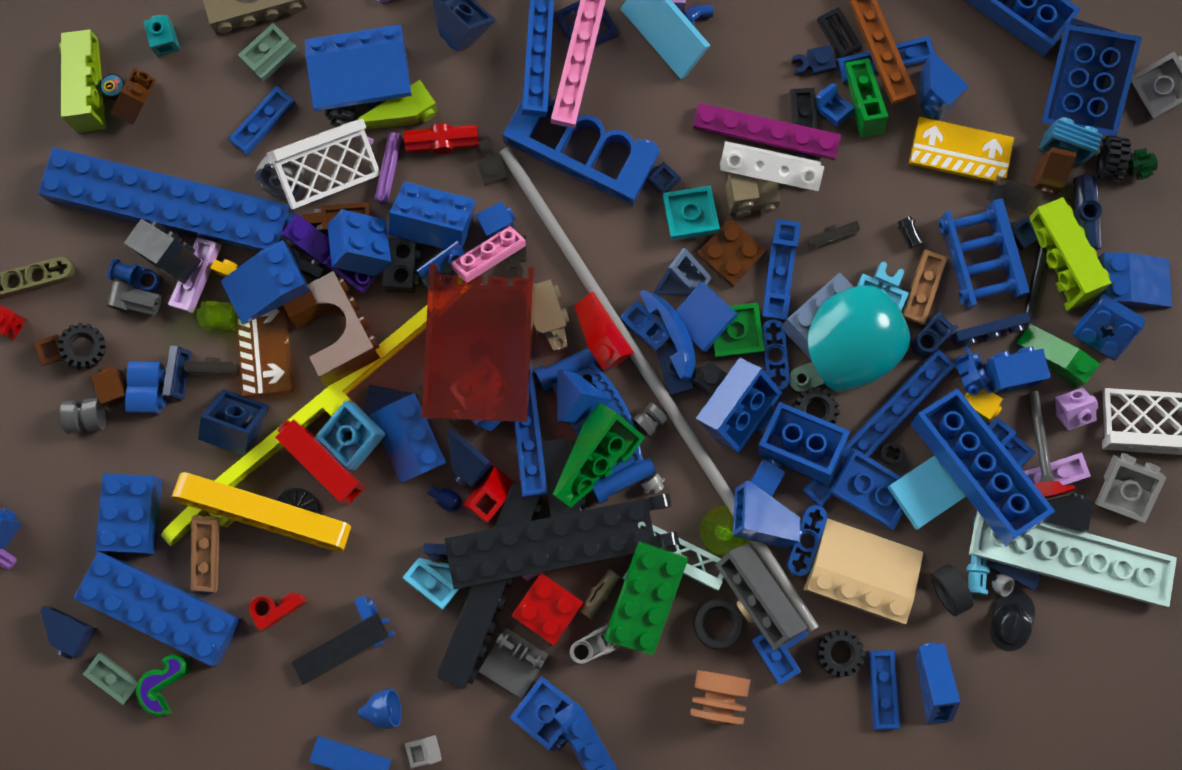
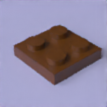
M730 218L720 228V233L714 234L697 252V256L729 285L734 287L767 250Z

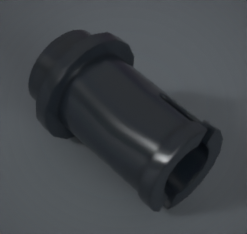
M912 216L898 221L899 227H897L898 230H902L909 249L924 243L915 225L917 221L916 219L913 220Z

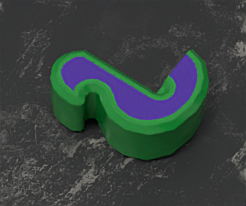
M183 654L166 656L161 661L165 665V669L150 670L139 679L136 688L137 698L143 710L149 715L162 717L172 714L160 691L190 673L191 661Z

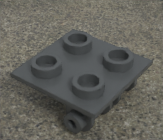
M505 627L478 672L522 699L549 654Z

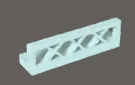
M639 522V523H638V527H639V528H640L641 525L645 527V523H644V522ZM652 525L654 536H656L655 532L660 535L668 533ZM679 538L680 545L686 548L680 550L679 546L676 545V552L674 553L681 554L682 552L692 550L696 552L699 563L694 565L687 563L683 575L718 591L723 582V575L720 572L716 578L706 573L704 564L712 561L718 563L721 558ZM701 555L709 560L702 561Z

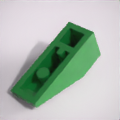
M863 59L845 62L851 103L855 107L854 119L860 138L884 134L888 114L870 60Z
M1032 324L1027 327L1016 342V345L1021 349L1031 346L1034 347V350L1043 348L1048 368L1075 388L1086 384L1100 365V363L1081 349Z

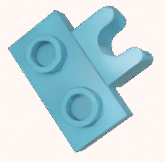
M881 262L873 278L865 274L861 275L857 286H873L881 289L898 304L902 311L909 294L897 288L904 274L903 269H899L893 277H890L885 272L887 263Z

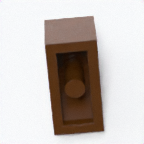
M1052 147L1036 164L1032 190L1038 191L1043 196L1058 194L1064 188L1074 163L1076 152Z

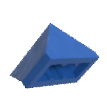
M558 370L557 421L577 423L592 413L599 402L604 405L611 400L577 373Z

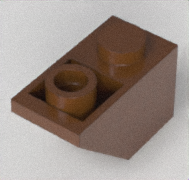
M133 68L110 114L134 125L156 79L144 71Z

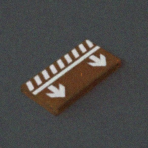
M282 305L244 325L241 324L235 311L242 396L253 397L294 392L288 320L284 306Z

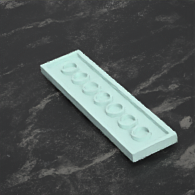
M977 511L969 555L1162 608L1170 606L1177 557L1044 521L1005 547Z

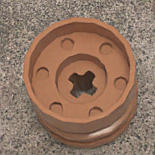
M697 670L694 687L705 691V697H693L692 702L703 704V709L691 708L690 715L696 716L704 722L718 725H744V717L733 715L734 710L746 711V707L735 703L736 697H748L750 679Z

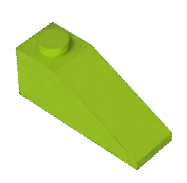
M418 80L411 85L412 96L386 100L358 119H364L367 127L364 130L414 125L422 121L427 122L431 120L435 113L438 112V109L421 80Z

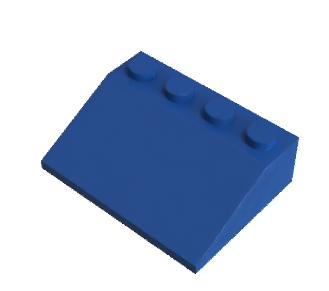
M401 24L305 40L306 61L314 111L412 96L406 44Z
M1066 24L1042 123L1053 124L1060 118H1069L1077 126H1091L1096 128L1100 134L1117 136L1142 37Z

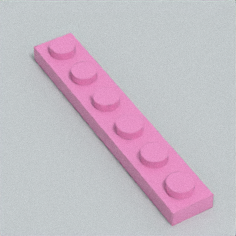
M606 0L580 1L551 117L552 124L575 129Z

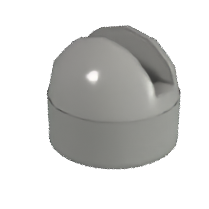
M1004 574L996 575V580L991 582L993 590L1003 597L1008 596L1014 588V579Z

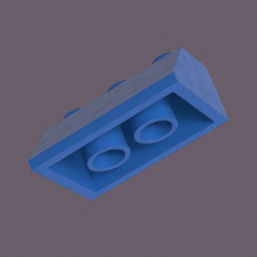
M413 393L370 414L373 422L385 433L382 442L401 483L447 463L417 394Z
M779 402L759 443L758 455L768 460L772 459L782 466L828 485L838 465L850 431Z

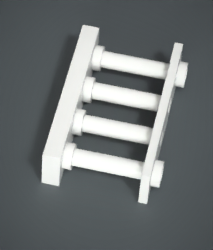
M725 141L720 162L721 171L819 191L825 167L821 165V161Z

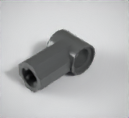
M114 281L106 306L124 312L131 310L155 316L160 309L161 296Z

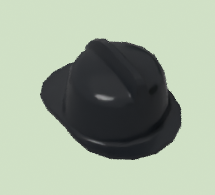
M1012 590L1006 597L1000 595L995 603L990 623V635L992 641L1003 650L1014 651L1020 649L1027 643L1032 633L1035 607L1032 599L1026 593L1020 590Z

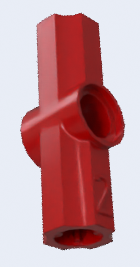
M435 124L430 129L404 131L406 153L432 151L435 154H448L454 149L479 147L477 125L452 127L449 124Z

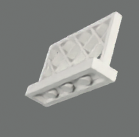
M363 118L266 153L269 161L273 162L291 209L298 208L380 175V170L364 130L367 127ZM356 136L360 137L362 143L359 153L348 148L351 139ZM332 145L342 149L338 161L326 156L329 147ZM324 149L322 154L317 151ZM346 151L357 156L353 169L342 164ZM312 153L320 157L315 170L304 165L308 154ZM302 157L301 160H300V162H298V161L295 160V159H298V158ZM362 159L369 162L372 173L364 175L357 171ZM324 160L336 165L331 177L320 172ZM291 162L298 166L293 178L285 175L282 164ZM340 167L351 172L346 183L335 180ZM302 168L314 173L309 186L297 181ZM318 176L329 181L326 191L320 192L313 188ZM333 183L339 185V186H336V187L332 188ZM295 184L307 189L304 199L298 202L295 201L292 194Z
M1104 388L1102 390L1105 438L1102 440V450L1182 455V436L1178 435L1179 433L1182 435V426L1171 417L1177 409L1182 413V401H1178L1182 400V393ZM1110 396H1118L1126 404L1118 411L1111 404ZM1137 397L1144 398L1150 404L1144 412L1132 402ZM1161 399H1168L1175 406L1169 414L1158 404ZM1127 406L1139 416L1132 423L1121 414ZM1152 408L1163 417L1157 425L1146 415ZM1115 417L1127 427L1123 432L1112 431V420ZM1142 419L1152 430L1148 433H1141L1134 425ZM1167 420L1177 431L1173 435H1167L1159 426Z

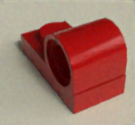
M292 592L280 600L282 602L281 605L269 596L255 597L250 602L249 612L259 631L267 630L308 603L304 594L297 593L295 595ZM266 601L269 605V611L263 616L259 613L258 608L260 603Z

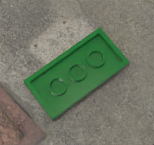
M639 541L604 639L610 643L654 655L688 558L684 555Z

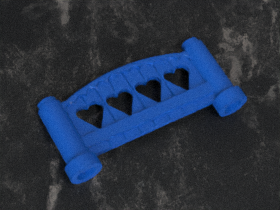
M589 347L544 368L542 365L533 370L542 391L546 392L553 388L556 395L558 370L577 373L581 377L589 375L592 378L591 384L595 385L598 390L611 399L604 405L617 412L635 428L624 400L607 376L597 367V360L589 350ZM589 415L577 423H570L577 438ZM639 445L628 461L624 463L620 461L611 469L613 473L607 478L602 476L594 483V488L591 491L597 503L601 504L608 501L609 496L652 476V473L656 472L650 458L643 459Z

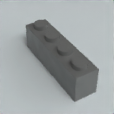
M749 543L729 551L715 564L774 651L794 641L808 629Z

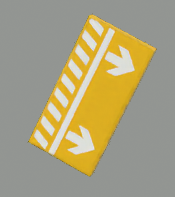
M918 117L908 165L1004 185L1007 179L1014 137Z

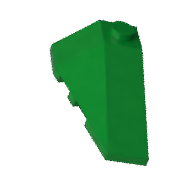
M599 402L582 426L553 495L571 508L594 488V483L602 476L607 478L613 473L611 469L620 461L626 462L645 437L617 412Z

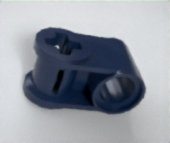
M941 310L932 317L911 343L912 351L918 357L930 355L958 328L956 324L952 325L942 315L943 312ZM921 339L929 342L930 349L924 348L921 345Z

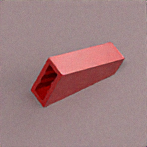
M295 419L291 422L288 420L279 427V434L275 438L340 503L350 505L367 488L351 471L346 470L300 422Z

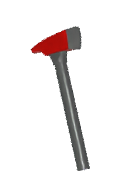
M1039 391L1029 392V400L1041 469L1040 482L1033 484L1047 499L1074 491L1075 487L1074 485H1062L1059 481H1055L1052 475Z

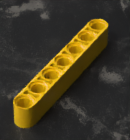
M180 473L171 496L178 503L336 552L344 551L351 530V526L345 522L190 473Z

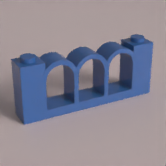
M548 93L547 116L553 113L556 101L552 100L550 93ZM522 98L503 133L504 143L634 206L659 158L660 148H658L656 143L647 139L643 141L638 138L635 144L632 136L621 130H611L605 133V127L599 119L590 115H581L577 117L575 129L567 127L554 150L533 139L546 117L522 115ZM581 128L593 129L600 137L586 165L563 154L574 133ZM616 142L625 145L630 151V155L617 180L593 169L603 149L607 145Z

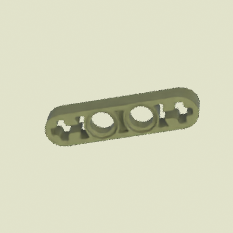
M57 257L0 272V285L2 286L0 288V299L68 281L75 274L74 264L64 257ZM61 264L67 267L63 271L64 274H61L58 271H56L61 269ZM38 269L43 270V279L34 282L32 279L34 271ZM12 276H18L20 279L19 285L15 288H9L8 281Z

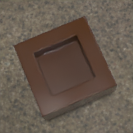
M58 334L33 342V347L41 367L62 361L58 352Z

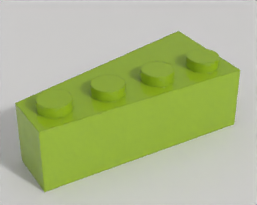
M90 29L61 33V42L59 43L61 53V117L77 133L106 130L104 95L100 90L102 74L98 38Z
M1064 198L1037 207L1029 218L1040 247H1046L1047 249L1046 262L1049 269H1055L1059 280V282L1055 283L1059 292L1064 291L1068 301L1064 303L1066 311L1068 312L1092 302L1111 284L1107 270L1102 267L1098 260L1095 249L1090 246L1085 237L1084 229L1077 223L1072 208L1067 205Z

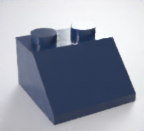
M223 389L200 418L198 440L245 456L258 438L268 413L269 405Z

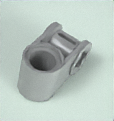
M609 624L574 642L569 650L570 658L576 663L584 664L619 648V645L605 640L606 646L601 635H603V638L605 637ZM580 644L588 649V655L583 660L577 659L574 655L575 647Z

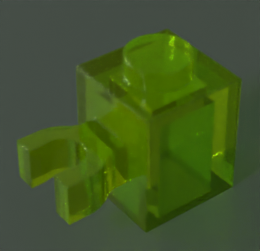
M201 301V309L197 310L196 319L199 326L205 331L235 332L237 313L231 302Z

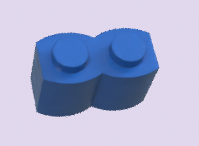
M128 362L125 398L126 412L134 414H161L162 408L166 406V396L162 395L166 369L160 362Z

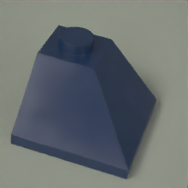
M433 0L440 37L447 42L449 47L457 52L470 47L496 20L475 0Z
M451 427L448 430L452 470L457 474L454 479L464 488L469 485L473 489L493 466L483 454Z

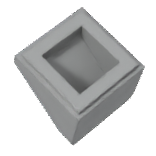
M436 735L405 743L411 769L442 760Z

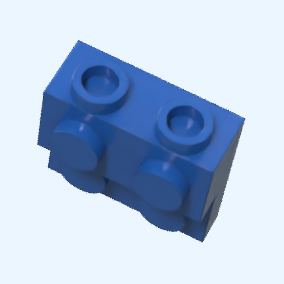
M541 676L511 715L510 719L545 748L554 752L556 748L561 750L568 742L554 715L575 701Z

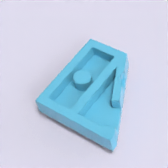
M418 558L402 577L406 583L442 611L459 591V589H453L450 567L447 563H436L428 559Z

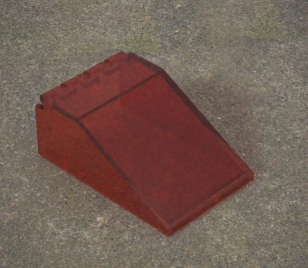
M430 263L421 418L527 422L535 313L536 276L534 267H528V278L513 277V286H508V277L488 276V285H483V276H477L468 283L463 280L462 284H458V275H440L436 264Z

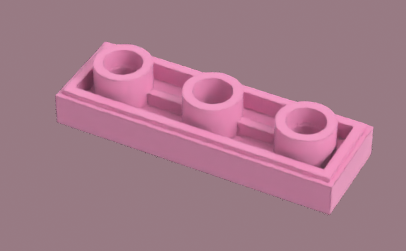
M509 226L451 262V267L468 283L525 247L526 240Z

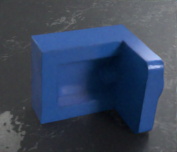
M834 83L822 89L816 96L817 112L836 127L855 114V107L838 95L837 85Z

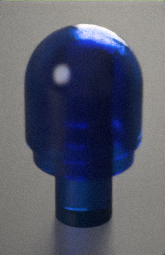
M432 486L427 494L437 499L436 504L448 512H456L462 506L461 496L450 489L444 488L441 491Z

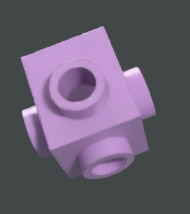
M1084 388L1055 397L1056 417L1068 430L1097 421V400L1093 395L1090 396Z

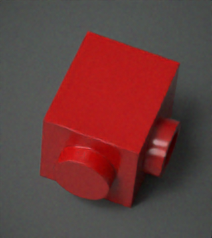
M0 305V334L15 340L27 319Z

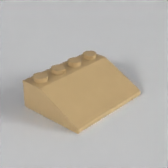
M827 518L803 591L899 625H906L915 597L923 552Z

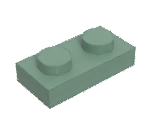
M98 653L83 673L85 677L122 705H126L135 694L139 681L103 653Z

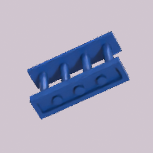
M1003 198L993 200L986 207L987 210L984 213L953 220L951 211H945L939 220V230L942 235H945L959 284V300L962 305H965L966 311L974 308L977 305L976 299L1009 292L1010 294L1012 293L1014 300L1023 298L1030 292ZM984 222L992 225L994 232L992 236L962 243L959 242L956 229ZM992 245L998 247L1000 252L999 259L966 266L962 252ZM1000 268L1005 270L1006 282L973 290L970 275Z

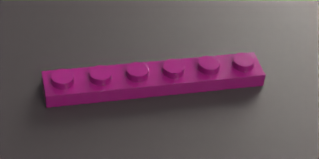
M702 103L698 104L693 123V129L830 160L836 159L841 134Z

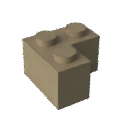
M729 173L725 190L730 215L736 214L737 217H744L754 211L770 213L775 211V208H778L781 202L778 182Z

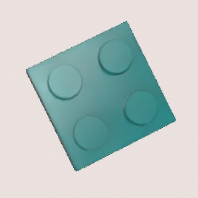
M711 186L663 193V203L671 241L720 233Z

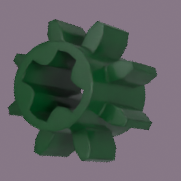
M1146 148L1134 150V153L1130 154L1131 159L1128 161L1129 167L1127 169L1130 176L1136 175L1137 180L1147 179L1153 175V171L1157 170V157L1154 153H1147Z

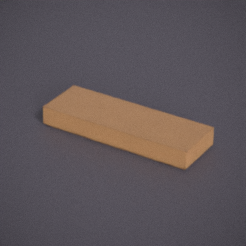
M924 249L902 311L905 321L922 327L925 326L948 257Z
M199 515L192 517L190 591L216 593L218 590L220 517Z

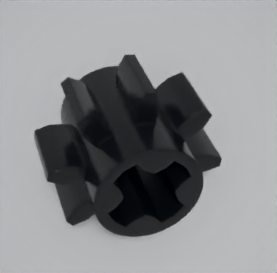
M353 105L325 110V116L328 120H331L330 125L335 127L353 121L356 113Z

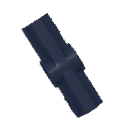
M1093 175L1078 176L1073 179L1075 200L1073 215L1079 226L1084 229L1085 237L1090 246L1095 250H1100L1102 248L1100 231L1102 206L1098 202L1097 177ZM1083 209L1091 213V218L1085 216Z

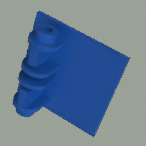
M458 241L417 270L421 281L427 286L432 295L442 291L458 276L451 267V262L465 254Z

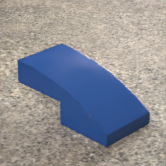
M638 300L620 317L621 321L655 351L670 337L666 325L657 316L654 317L652 314H649V311Z
M996 417L988 425L1021 468L1035 455V451L1016 436L1017 432L1000 418Z

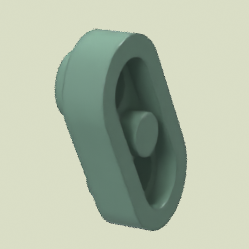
M813 362L797 367L789 374L790 382L788 386L796 393H802L809 388L814 389L825 384ZM797 376H804L805 383H799Z

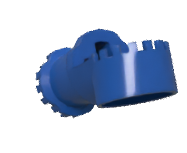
M115 258L109 264L111 267L108 266L110 270H107V278L109 280H121L127 282L128 285L151 293L156 292L161 286V277L149 268L135 264L130 266L121 263L119 259ZM147 275H153L155 278L154 284L150 287H144L143 279Z

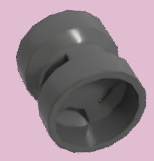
M652 402L645 407V411L642 414H637L633 418L634 423L648 437L655 432V428L658 425H663L668 420L665 414Z

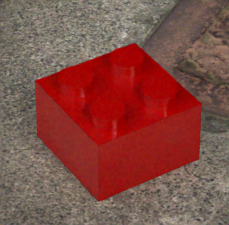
M540 573L512 614V617L552 645H555L584 602Z

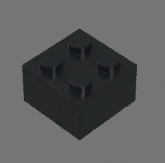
M141 219L124 244L152 265L185 284L202 261L194 255L196 250L185 242L180 244L182 239L173 232L164 233L166 229L157 222L152 221L149 224Z

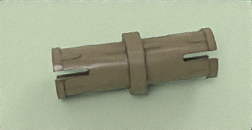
M607 569L596 587L593 586L590 591L592 593L579 611L592 620L604 601L607 602L609 600L608 595L621 577Z

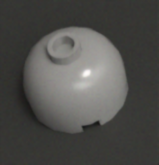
M265 156L257 167L255 180L259 179L262 183L260 187L269 194L280 198H287L273 162H270L268 156ZM291 162L282 164L285 175L293 178L298 166ZM302 168L297 181L305 184L306 171ZM295 184L292 192L294 198L302 193L303 187Z

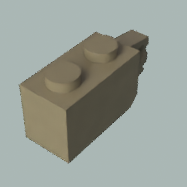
M550 279L522 288L537 335L542 338L546 337L553 352L568 348L565 331H567L566 323L570 321L566 309L560 308L558 300L562 299L558 285L553 286Z

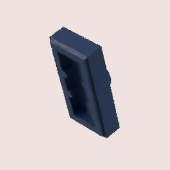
M674 342L661 346L655 352L669 395L672 396L692 390V382L680 379L670 356L678 352Z
M170 346L162 395L177 400L185 399L192 351L179 346Z

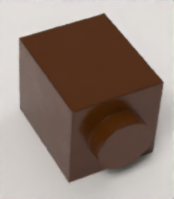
M108 366L98 370V374L91 376L101 405L109 408L125 402L127 383L123 371Z

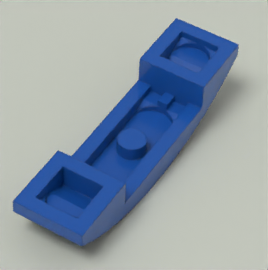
M776 219L767 269L762 317L787 320L801 222Z
M642 290L640 294L649 314L662 317L678 351L670 356L680 379L694 380L696 372L695 353L684 322L667 301L655 293Z

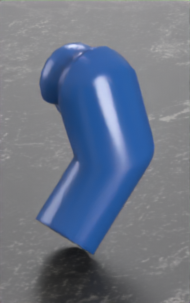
M693 5L683 14L695 26L694 21L698 17H713V5Z

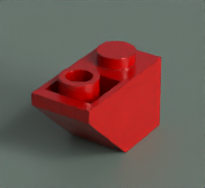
M493 466L462 505L478 519L488 523L504 503L514 481L496 466Z

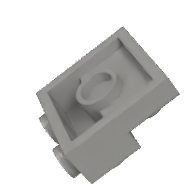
M1175 51L1132 76L1131 84L1153 120L1182 105V55L1177 56Z
M1122 453L1120 457L1113 455L1103 477L1105 482L1095 503L1103 508L1146 523L1167 477L1160 472L1161 468L1149 462H1146L1144 466L1135 463L1136 458Z

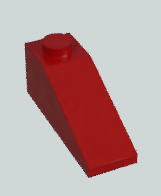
M594 292L589 293L574 306L589 350L603 370L617 367L634 353Z

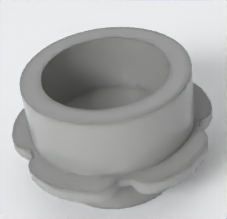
M654 473L641 483L644 493L655 495L664 488L662 483L665 481V478H661L658 473Z

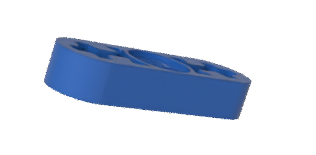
M771 319L762 327L765 348L763 353L765 373L770 379H773L776 373L775 369L770 370V367L784 366V369H779V377L784 378V381L781 382L780 386H777L780 391H783L790 382L785 331L781 328L782 322ZM773 325L779 332L775 336L776 343L768 346L767 342H772V335L767 333V330ZM772 349L779 350L782 353V360L779 362L771 361L768 356L769 351Z
M811 506L803 513L800 522L802 535L810 534L814 539V544L811 548H804L799 541L792 546L786 566L788 572L793 576H804L810 571L827 522V512L821 506ZM815 510L819 512L818 516L821 517V521H816L813 529H818V533L810 529H804V525L807 527L811 525L812 518L809 517V513L812 514ZM796 548L801 552L810 553L809 557L803 556L802 564L805 565V568L799 569L798 572L795 571L796 566L792 565L793 561H798L801 554L795 553Z

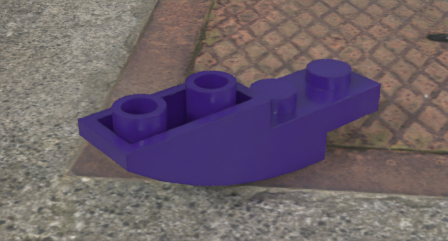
M295 214L281 233L305 254L323 264L330 272L334 271L339 278L343 277L345 282L365 294L377 277L332 267L329 238L298 214Z

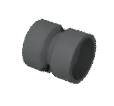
M98 398L84 399L82 403L79 400L63 401L60 406V420L64 432L67 434L82 432L83 428L87 431L103 430L106 426L105 406L100 404Z

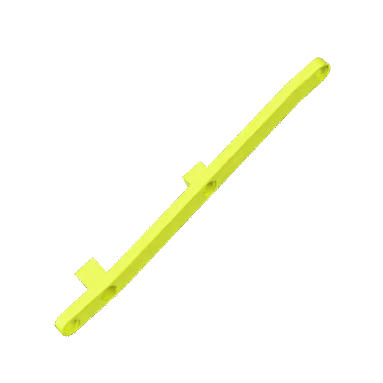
M458 275L428 305L379 344L380 348L376 349L380 359L331 384L288 420L291 422L295 419L307 428L325 412L332 417L344 401L353 402L347 394L439 319L468 291L476 278L466 283ZM279 428L214 481L231 487H235L284 447L275 438L279 434ZM188 506L166 527L161 537L170 546L174 545L191 530L192 517L194 515L205 516L209 512ZM209 513L212 517H220V525L228 528L235 521Z

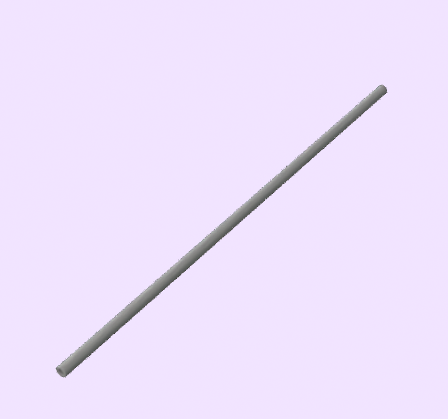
M509 147L504 148L499 153L587 291L589 293L594 292L634 351L630 358L734 517L735 495ZM748 540L772 578L807 626V632L809 633L816 629L819 625L767 545Z

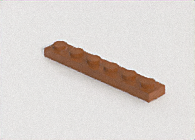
M848 0L891 105L915 99V89L877 0Z

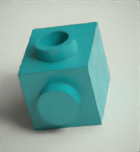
M155 15L149 20L143 21L150 48L157 57L180 51L174 25L167 15Z

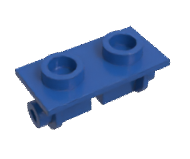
M966 345L967 354L958 356L955 361L965 391L970 395H976L985 388L990 394L991 391L987 383L991 380L985 369H981L984 363L977 352L972 353Z

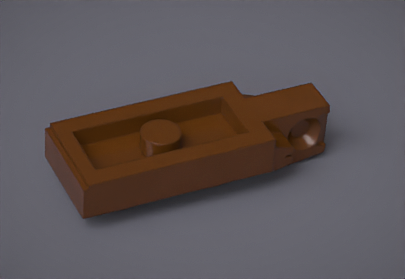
M370 202L320 206V208L315 209L314 214H302V218L319 231L328 232L327 225L341 209L371 216Z

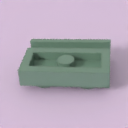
M272 23L242 50L238 56L264 82L299 49Z

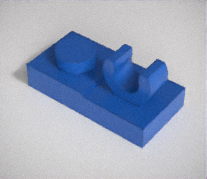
M361 596L354 600L362 621L378 613L373 599L368 600L367 596ZM387 618L381 620L383 625L391 622L390 619ZM395 631L389 632L388 638L393 637L396 634ZM383 640L373 647H380L385 644V641Z

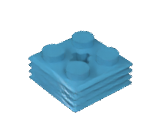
M1060 118L1045 131L1044 136L1041 138V145L1038 148L1046 153L1052 147L1076 152L1074 163L1083 165L1099 151L1098 148L1102 142L1103 135L1098 133V130L1094 127H1080L1075 125V122L1069 118Z
M344 401L315 438L346 470L355 471L383 439L385 433L355 402ZM350 431L352 432V439H351V440H349L350 437H351L350 434H349Z

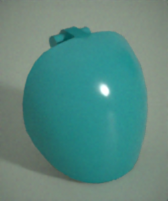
M873 286L852 287L830 297L817 311L808 332V349L811 360L824 383L836 392L851 391L879 380L900 363L910 344L908 325L898 304L881 289Z

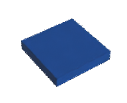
M702 281L676 310L684 322L691 340L705 352L739 315Z

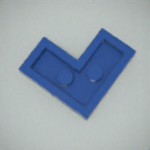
M806 630L794 641L775 651L763 634L751 640L778 685L783 684L801 672L787 649L809 636Z

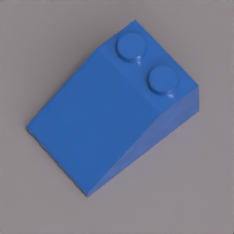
M283 240L260 251L221 280L242 325L310 292L289 247Z
M1103 253L1097 257L1102 267L1107 270L1111 284L1101 294L1109 296L1127 308L1172 307L1169 259L1135 253Z

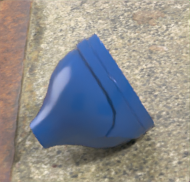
M387 688L375 693L363 707L359 708V717L369 721L374 726L379 727V729L397 728L400 725L402 715L397 692L392 688Z

